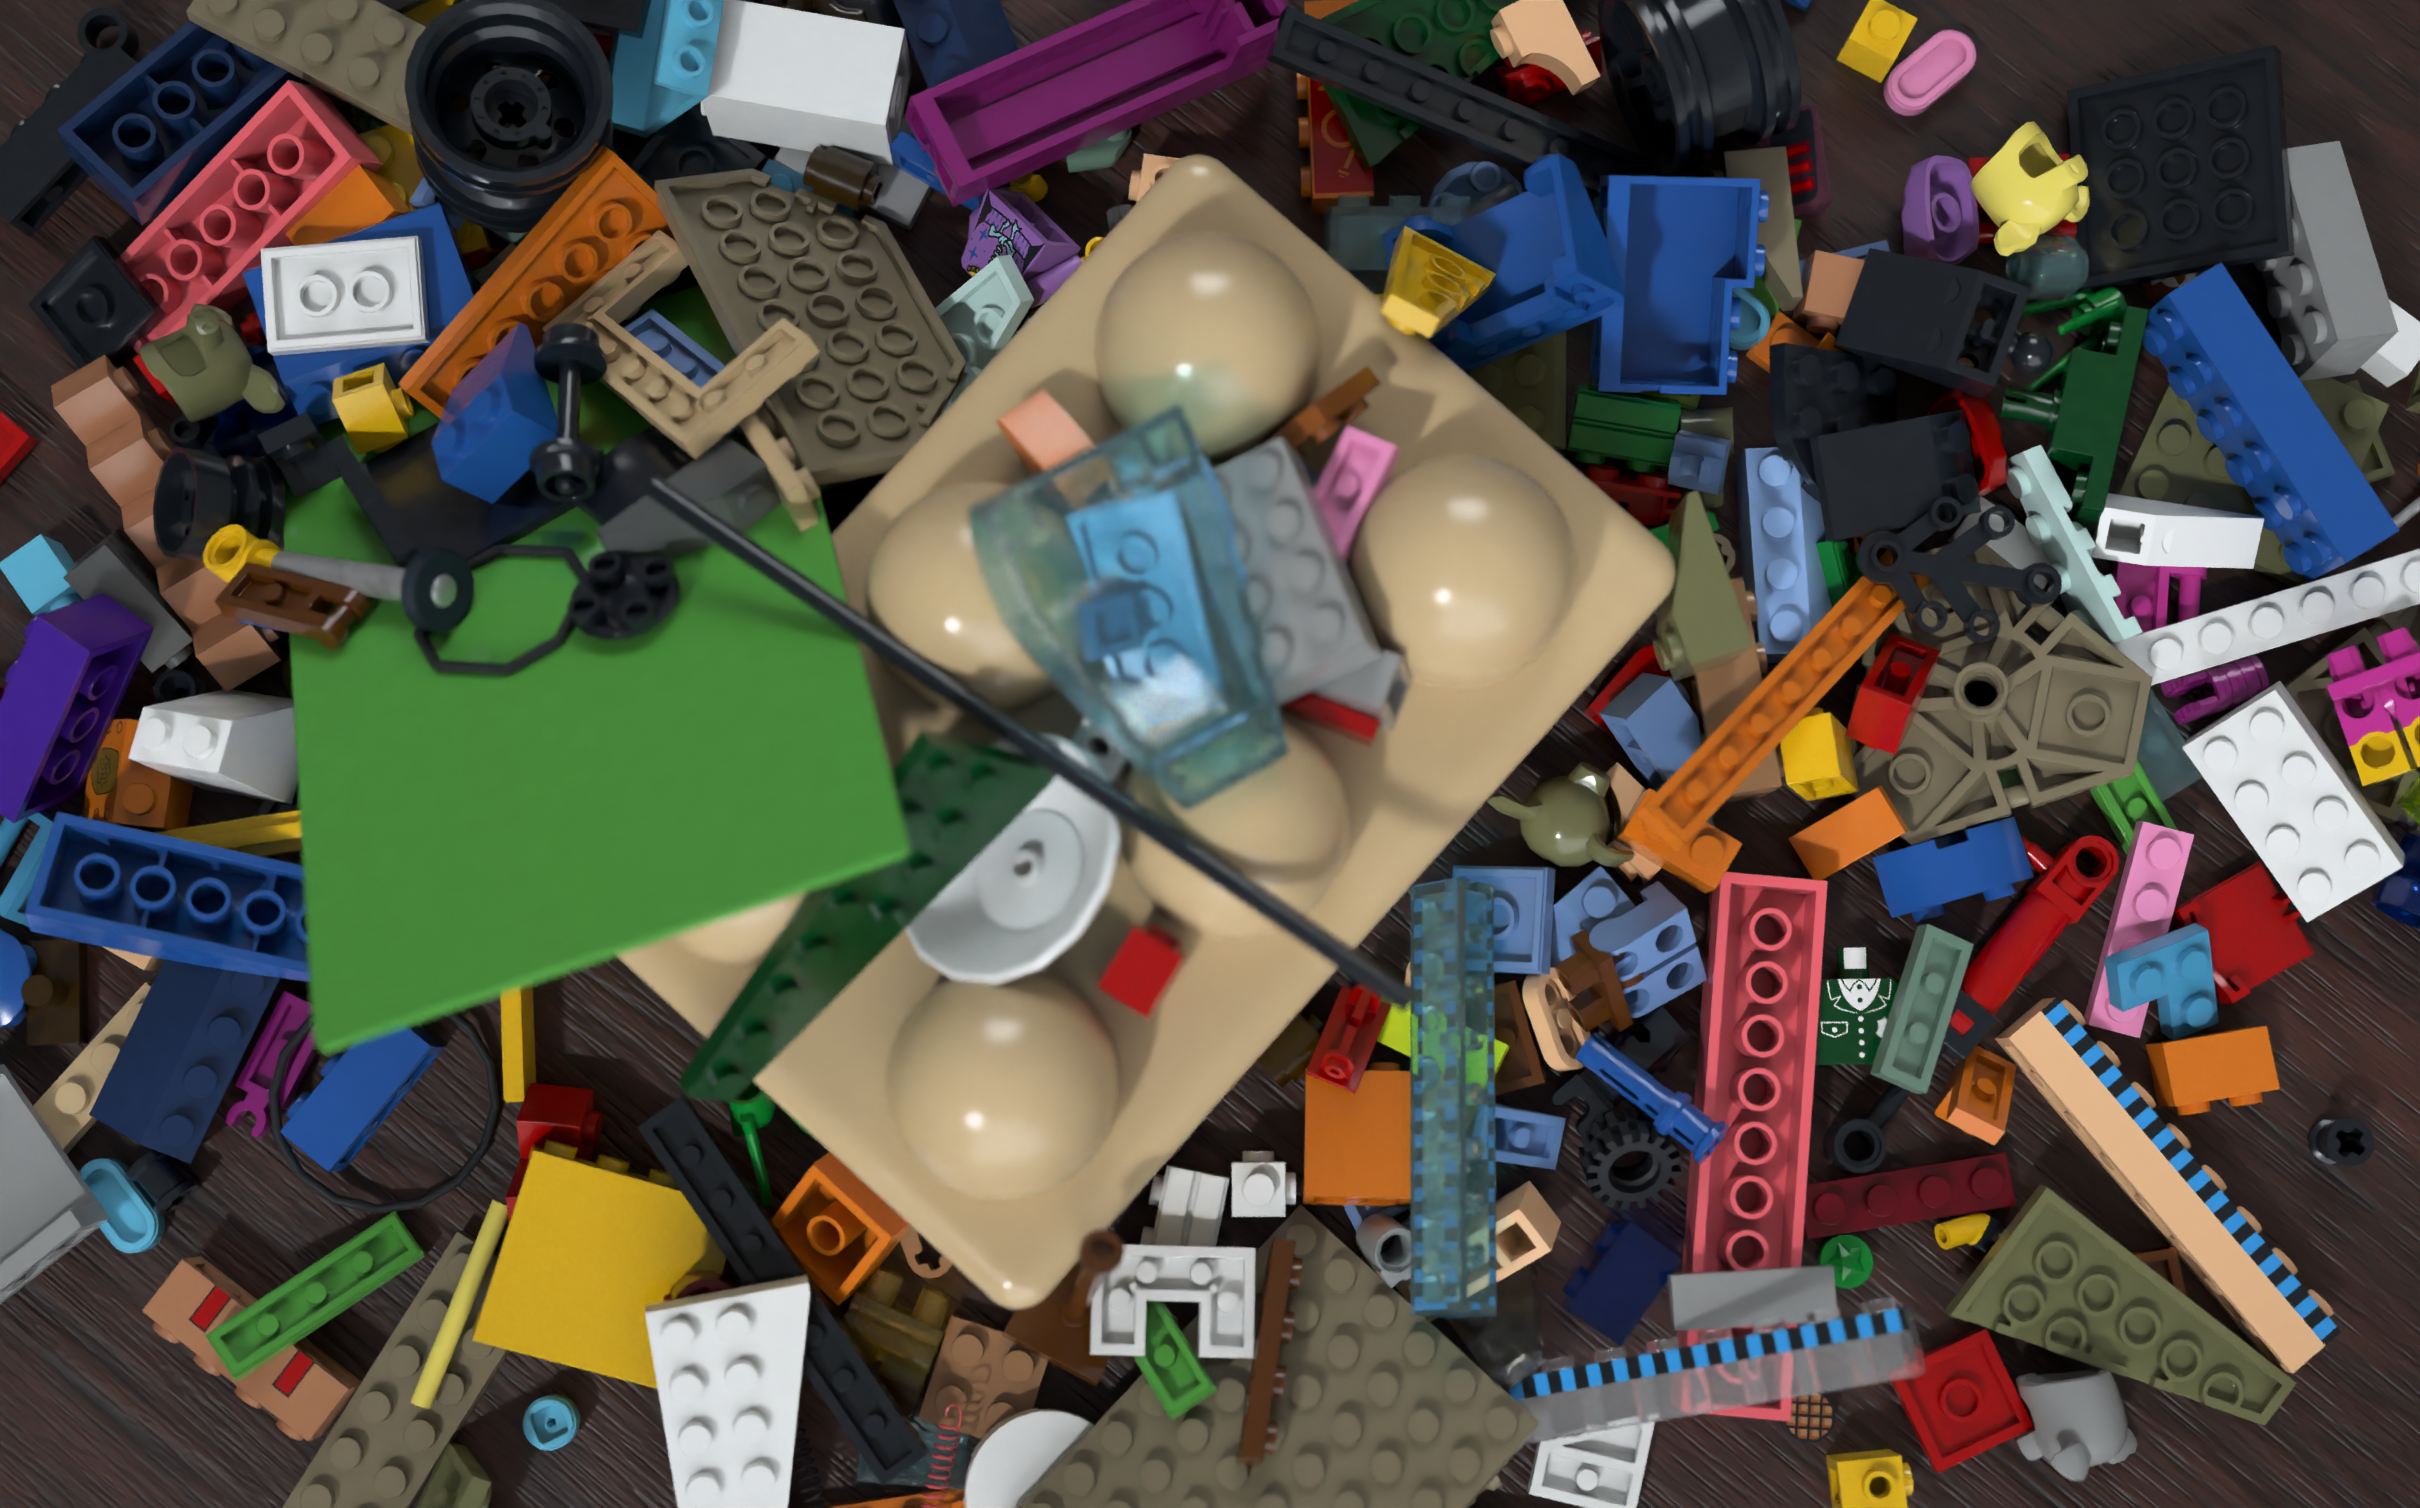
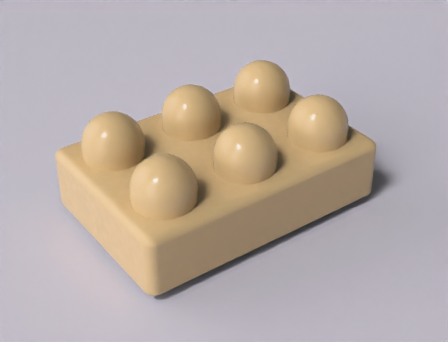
M1190 155L1179 159L1167 169L831 536L848 603L851 608L1035 733L1058 734L1071 741L1090 707L1105 693L1113 698L1103 658L1089 661L1083 659L1075 603L1089 599L1087 580L1082 563L1071 541L1065 512L1060 515L1057 513L996 423V420L1043 389L1081 428L1130 490L1119 465L1118 453L1134 446L1136 449L1139 448L1149 469L1147 460L1166 450L1192 464L1196 477H1199L1260 447L1312 403L1368 366L1381 384L1364 397L1370 407L1348 423L1347 426L1396 445L1401 455L1386 485L1376 496L1362 521L1348 560V572L1380 649L1401 655L1412 676V681L1393 730L1379 725L1370 747L1267 707V696L1258 690L1224 604L1212 616L1234 703L1233 707L1207 711L1187 719L1152 726L1124 774L1113 785L1355 949L1669 595L1676 576L1675 562L1668 548L1420 333L1416 332L1415 335H1409L1394 328L1387 321V316L1380 313L1382 300L1219 160L1207 155ZM1342 426L1317 446L1311 439L1301 445L1307 453L1302 458L1303 461L1319 478L1346 426ZM858 641L891 771L896 767L921 729L985 745L1001 739V737ZM1119 819L1121 843L1109 891L1082 935L1043 968L999 984L956 981L920 958L904 929L753 1080L987 1296L999 1305L1007 1308L1023 1309L1036 1305L1054 1289L1080 1259L1079 1250L1083 1239L1092 1231L1106 1230L1338 968L1121 819ZM809 891L616 956L703 1036L708 1038ZM1153 924L1181 941L1180 944L1182 946L1177 953L1185 957L1186 963L1153 1017L1149 1020L1099 989L1097 985L1132 928L1135 926L1146 933L1149 926Z

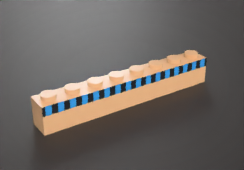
M2057 997L2041 999L1997 1036L1995 1040L2170 1246L2176 1247L2177 1255L2259 1352L2280 1370L2289 1373L2297 1371L2341 1333L2339 1328L2330 1319L2334 1314L2332 1308L2314 1290L2309 1289L2306 1291L2294 1277L2298 1270L2289 1257L2278 1248L2274 1247L2271 1250L2259 1236L2262 1227L2255 1217L2242 1206L2236 1208L2225 1196L2223 1191L2227 1187L2221 1177L2205 1164L2200 1166L2190 1155L2188 1150L2191 1148V1144L2186 1136L2173 1124L2168 1123L2165 1125L2152 1110L2156 1103L2151 1095L2140 1084L2136 1082L2130 1084L2117 1069L2121 1065L2117 1055L2102 1041L2096 1043L2082 1028L2086 1021L2077 1008L2067 1000L2060 1002Z

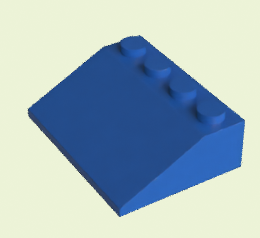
M441 201L321 243L419 236L423 241L430 343L273 356L283 385L298 415L307 412L318 425L339 418L340 416L332 402L334 379L381 363H385L395 388H400L397 383L479 291V286ZM262 265L245 270L243 276L267 339Z

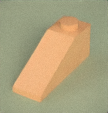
M1531 1181L1526 1182L1488 1205L1463 1228L1464 1302L1552 1251L1561 1221ZM1447 1247L1439 1248L1422 1262L1419 1271L1412 1278L1395 1285L1405 1300L1429 1322L1448 1312Z

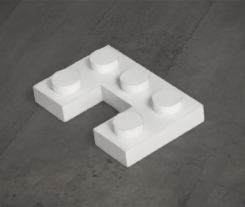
M1123 1244L1124 1257L1120 1266L1112 1273L1103 1276L1091 1301L1089 1355L1145 1356L1146 1301L1199 1302L1198 1358H1254L1256 1248Z

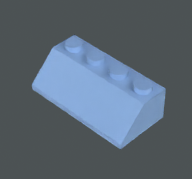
M1778 447L1745 449L1734 462L1742 577L1745 590L1753 591L1757 604L1758 618L1756 622H1752L1755 643H1763L1767 663L1781 662L1832 609L1816 543L1827 540L1821 505L1801 487L1802 483L1806 482L1797 471L1792 460L1784 461Z

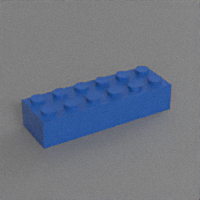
M2221 262L2167 294L2148 311L2142 338L2143 346L2151 355L2158 356L2168 371V382L2172 390L2179 398L2188 401L2197 415L2196 423L2199 431L2206 440L2215 443L2226 459L2225 468L2228 475L2238 486H2244L2255 503V515L2264 517L2263 526L2270 531L2273 530L2284 546L2283 556L2285 561L2295 573L2302 574L2306 582H2309L2349 562L2400 531Z

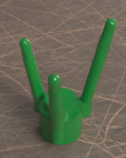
M2112 286L2103 288L2095 293L2091 289H2083L2071 295L2025 304L2021 316L2076 305L2077 307L2072 310V319L2059 325L2056 328V333L2064 335L2078 329L2083 335L2090 334V337L2076 347L2090 351L2095 346L2101 344L2103 336L2106 337L2111 321L2120 322L2127 303L2122 294ZM2071 352L2041 374L2025 390L2037 392L2060 375Z
M752 1081L732 1102H728L730 1122L734 1137H741L744 1131L762 1203L768 1207L772 1205L773 1198L756 1129L767 1125L771 1121L775 1105L778 1103ZM782 1108V1110L796 1123V1125L803 1132H805L809 1136L810 1139L816 1140V1138L812 1134H810L800 1123H798L788 1112H786Z

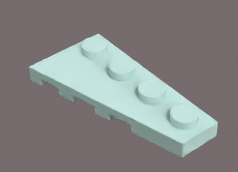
M2042 445L2008 458L2007 485L2011 493L2016 498H2020L2027 515L2025 525L2031 541L2036 546L2043 547L2050 565L2058 571L2061 577L2062 587L2059 594L2068 613L2066 617L2070 612L2073 613L2110 644L2143 633L2134 616L2124 620L2113 598L2118 597L2121 591L2112 574L2103 576L2092 561L2093 549L2096 545L2087 528H2083L2078 522H2071L2067 513L2072 510V501H2070V497Z

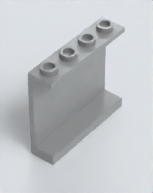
M4 1064L0 1065L1 1305L110 1219Z

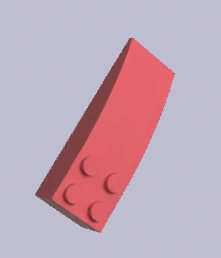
M288 80L120 255L166 313L133 346L138 355L142 345L185 327L187 315L191 313V309L195 304L212 305L227 313L250 294L243 272L261 265L260 249L295 246L285 233L358 164L374 172H377L383 166L381 161L322 89Z

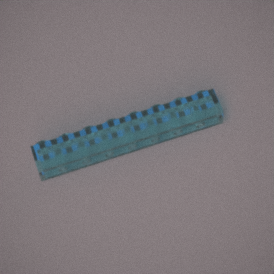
M1456 877L1411 886L1410 911L1411 988L1417 992L1411 1002L1410 1015L1411 1315L1439 1318L1497 1316L1493 885Z

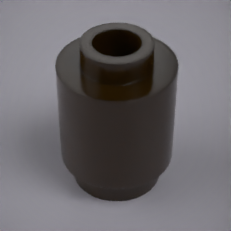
M817 146L812 151L806 164L803 182L804 185L813 188L814 194L861 212L867 204L872 206L876 204L883 188L884 177L878 175L879 166L873 161L834 146H830L827 149Z
M1312 1011L1304 1018L1297 1013L1256 1061L1281 1088L1291 1080L1296 1083L1305 1075L1325 1025Z

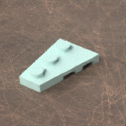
M1011 254L997 256L935 308L966 361L963 378L944 407L942 414L1011 340L1034 301Z

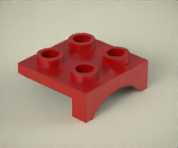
M2260 861L2249 865L2178 905L2173 912L2171 922L2176 930L2193 923L2208 930L2215 994L2220 1004L2236 1002L2250 994V989L2315 953L2296 922L2301 913L2299 910H2290L2287 904L2292 902L2288 895L2278 892Z

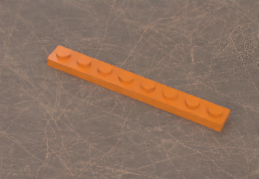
M1887 550L1878 561L1882 565L1890 566L1893 562L1892 553ZM1910 574L1921 591L1931 581L1926 576ZM1862 576L1636 815L1678 852L1906 608L1890 585L1876 584Z

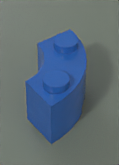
M2015 817L1872 858L1891 918L1912 913L1914 922L1946 914L1943 903L1983 892L1986 902L2017 893L2014 885L2015 882L2034 877Z

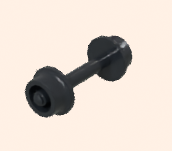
M562 323L546 330L542 345L538 346L534 353L535 370L546 380L559 384L557 439L542 442L534 447L529 455L530 470L537 477L538 490L544 496L561 502H576L592 495L595 490L596 479L600 478L604 471V456L598 448L579 440L581 386L594 383L603 377L607 370V356L600 348L599 337L594 330L577 323Z

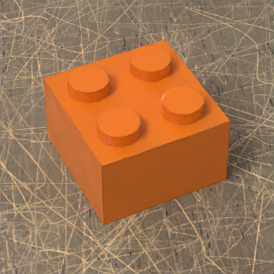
M830 1151L810 1167L771 1219L815 1284L838 1306L872 1277L911 1227L906 1220Z

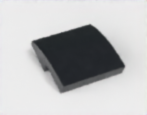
M652 426L623 441L604 455V471L600 478L596 479V486L592 495L584 500L572 503L603 527L644 497L646 488L652 479L660 477L666 481L695 459L659 429Z

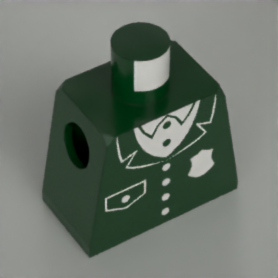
M1836 948L1837 979L1821 980L1815 1065L1873 1064L1898 984L1895 978L1870 979L1868 948Z

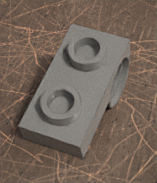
M1446 1193L1436 1198H1431L1401 1224L1391 1216L1382 1213L1373 1214L1360 1224L1356 1233V1245L1363 1255L1361 1259L1390 1288H1393L1397 1283L1405 1282L1412 1278L1419 1271L1422 1262L1439 1248L1447 1247ZM1463 1207L1464 1228L1473 1219ZM1395 1235L1391 1248L1384 1253H1380L1385 1239Z

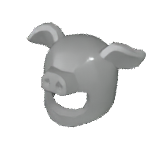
M2093 1369L2037 1374L2034 1372L2017 1377L2016 1382L2019 1394L2030 1409L2035 1424V1431L2025 1434L2016 1440L2021 1452L2028 1460L2036 1461L2044 1456L2063 1477L2071 1481H2084L2089 1467L2106 1462L2115 1464L2124 1461L2129 1454L2136 1451L2138 1446L2137 1440L2132 1431L2127 1428L2123 1402L2110 1371Z

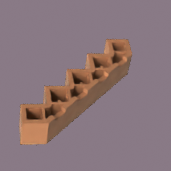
M103 355L53 384L51 389L54 409L86 446L89 470L121 507L125 533L155 567L159 592L191 630L195 656L226 692L281 661L276 642L277 639L281 638L279 630L245 624L236 620V618L224 616L214 600L228 583L206 568L203 561L168 557L159 548L153 522L155 487L160 469L166 457L174 448L166 434L159 427L154 426L137 396L141 391L130 372L124 366L116 369L106 355Z

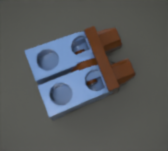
M1659 881L1641 891L1643 903L1618 918H1610L1598 923L1590 934L1584 929L1572 936L1576 953L1555 965L1559 980L1572 996L1588 988L1587 991L1567 1002L1572 1018L1585 1032L1594 1029L1607 1020L1620 1032L1633 1024L1631 1018L1643 1016L1707 980L1699 949L1695 944L1696 939L1687 908Z

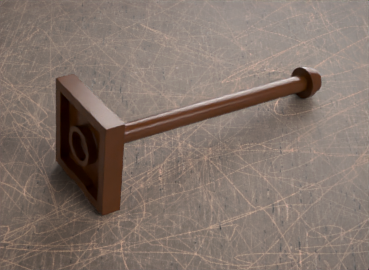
M1104 1229L1092 1231L1083 1239L1079 1250L1080 1259L1042 1301L1028 1308L1015 1309L1002 1334L1003 1337L1094 1386L1098 1384L1112 1355H1089L1091 1301L1103 1276L1115 1271L1120 1266L1124 1257V1247L1120 1238L1115 1233Z

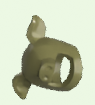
M195 304L191 309V313L187 315L185 327L142 345L139 353L146 368L155 378L163 383L191 423L225 411L243 399L255 410L262 413H277L283 410L285 402L280 396L277 383L271 373L253 364V360L244 342L234 330L235 326L232 317L225 311L212 305Z
M1581 762L1568 776L1554 777L1540 784L1527 797L1525 803L1501 795H1494L1488 799V803L1498 812L1520 820V831L1530 850L1542 859L1560 867H1578L1592 860L1605 866L1616 867L1632 860L1635 855L1632 850H1616L1606 846L1612 823L1610 807L1605 796L1611 778L1597 767L1588 763Z

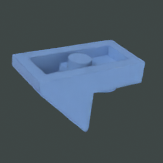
M1484 1101L1472 1157L1556 1170L1566 1118Z

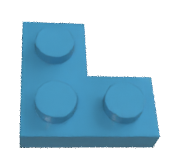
M2193 923L2104 958L2110 1004L2120 1011L2124 1012L2157 999L2161 1033L2172 1040L2219 1023L2209 932L2206 928Z

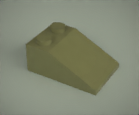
M1698 490L1687 493L1670 515L1667 548L1675 562L1676 576L1672 590L1659 605L1656 628L1659 639L1653 641L1655 655L1663 671L1670 669L1674 681L1733 662L1754 645Z

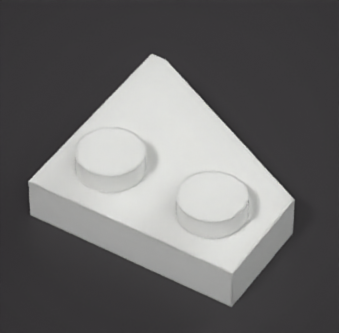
M1641 1413L1538 1438L1527 1492L1531 1495L1585 1508H1637L1656 1416L1650 1413Z

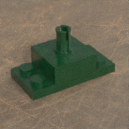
M2127 306L2120 322H2110L2107 335L2102 338L2099 352L2073 347L2060 375L2057 390L2054 391L2053 395L2015 388L2011 385H2007L2004 392L1999 418H2010L2045 425L2047 436L2044 451L2059 478L2074 481L2070 483L2067 491L2070 501H2072V510L2067 514L2072 515L2071 522H2078L2083 528H2087L2089 534L2104 512L2149 310Z

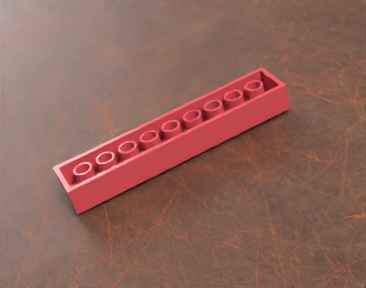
M1725 872L1717 888L1710 891L1704 962L1707 980L1703 982L1694 1106L1716 1123L1724 1121L1729 1125V1129L1718 1147L1702 1164L1694 1161V1153L1692 1151L1690 1153L1682 1273L1801 1267L1828 881ZM1797 1324L1678 1330L1676 1349L1797 1327ZM1795 1350L1674 1372L1672 1404L1685 1412L1791 1422Z

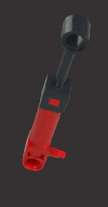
M2020 835L2029 864L2038 873L2022 892L2025 895L2023 900L1966 968L1937 1061L1943 1054L1950 1060H1965L1997 1021L1994 1017L1996 1012L2069 924L2077 923L2114 879L2119 868V857L2116 849L2108 840L2100 836H2085L2065 842L2051 856L2037 843L2031 842L2024 835ZM2080 850L2089 853L2093 858L2094 871L2090 877L2082 875L2077 869L2076 856ZM1891 1083L1864 1117L1858 1115L1856 1119H1843L1831 1125L1823 1140L1825 1156L1830 1163L1841 1170L1861 1173L1874 1170L1879 1166L1886 1155L1887 1142L1881 1129L1912 1092ZM1856 1130L1864 1137L1866 1147L1860 1158L1852 1160L1845 1154L1843 1144L1846 1136L1851 1131Z

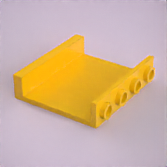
M546 1140L544 1148L532 1145L527 1170L482 1310L478 1313L472 1331V1341L658 1389L645 1315V1305L664 1302V1296L670 1294L673 1285L688 1273L696 1270H711L722 1274L726 1256L668 1172L651 1169L649 1176L646 1177L628 1172L630 1163L614 1157L599 1154L595 1163L577 1158L578 1148L564 1143Z

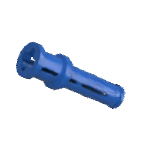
M1597 1032L1590 1036L1578 1051L1576 1060L1592 1070L1625 1098L1645 1111L1647 1115L1655 1120L1653 1125L1656 1127V1131L1662 1136L1669 1133L1694 1153L1693 1160L1698 1164H1702L1725 1137L1729 1129L1728 1124L1724 1121L1716 1123L1692 1104V1097L1689 1094L1680 1091L1674 1093L1662 1085L1647 1071L1614 1048Z

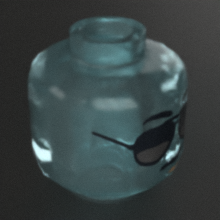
M2044 233L2038 235L2034 245L2024 251L2009 255L2006 261L2007 278L2010 281L2031 288L2027 300H2067L2077 289L2084 285L2089 271V261L2085 250L2080 247L2075 238L2066 234Z

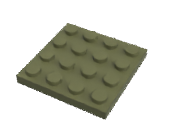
M2330 377L2302 381L2301 383L2360 470L2389 404ZM2167 379L2115 494L2255 515V503L2244 486H2238L2230 478L2225 468V457L2215 443L2209 442L2201 434L2196 423L2197 415L2186 399L2183 400L2174 393ZM2263 526L2253 569L2290 587L2307 583L2302 574L2295 573L2285 561L2283 556L2284 546L2273 530L2270 531Z

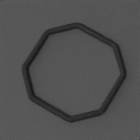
M500 544L467 560L472 571L499 555L563 557L580 581L588 573L573 550L564 546ZM567 610L553 638L506 664L444 661L439 658L425 635L427 630L416 627L414 639L431 667L437 671L508 675L559 648L565 642L574 623Z

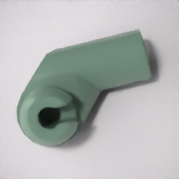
M1131 128L1066 156L1069 173L1109 168L1115 165L1131 142Z

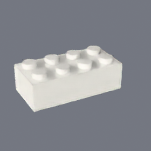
M2278 681L2196 732L2183 745V750L2306 922L2311 921L2403 867L2405 853L2281 681Z

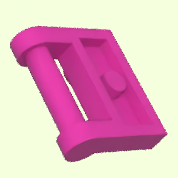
M2112 560L2111 574L2121 591V594L2113 599L2124 620L2134 616L2143 633L2164 627L2167 621L2169 577H2175L2180 579L2177 622L2199 616L2201 580L2207 579L2208 567L2145 566Z

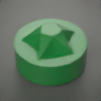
M1837 1234L1827 1238L1821 1244L1817 1252L1816 1263L1817 1266H1834L1835 1286L1849 1289L1863 1284L1868 1279L1873 1268V1256L1867 1244L1861 1239L1848 1234Z

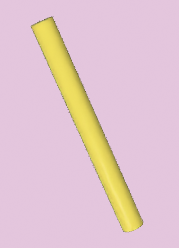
M492 1199L411 1398L410 1402L416 1406L431 1409L507 1222V1203L497 1199Z

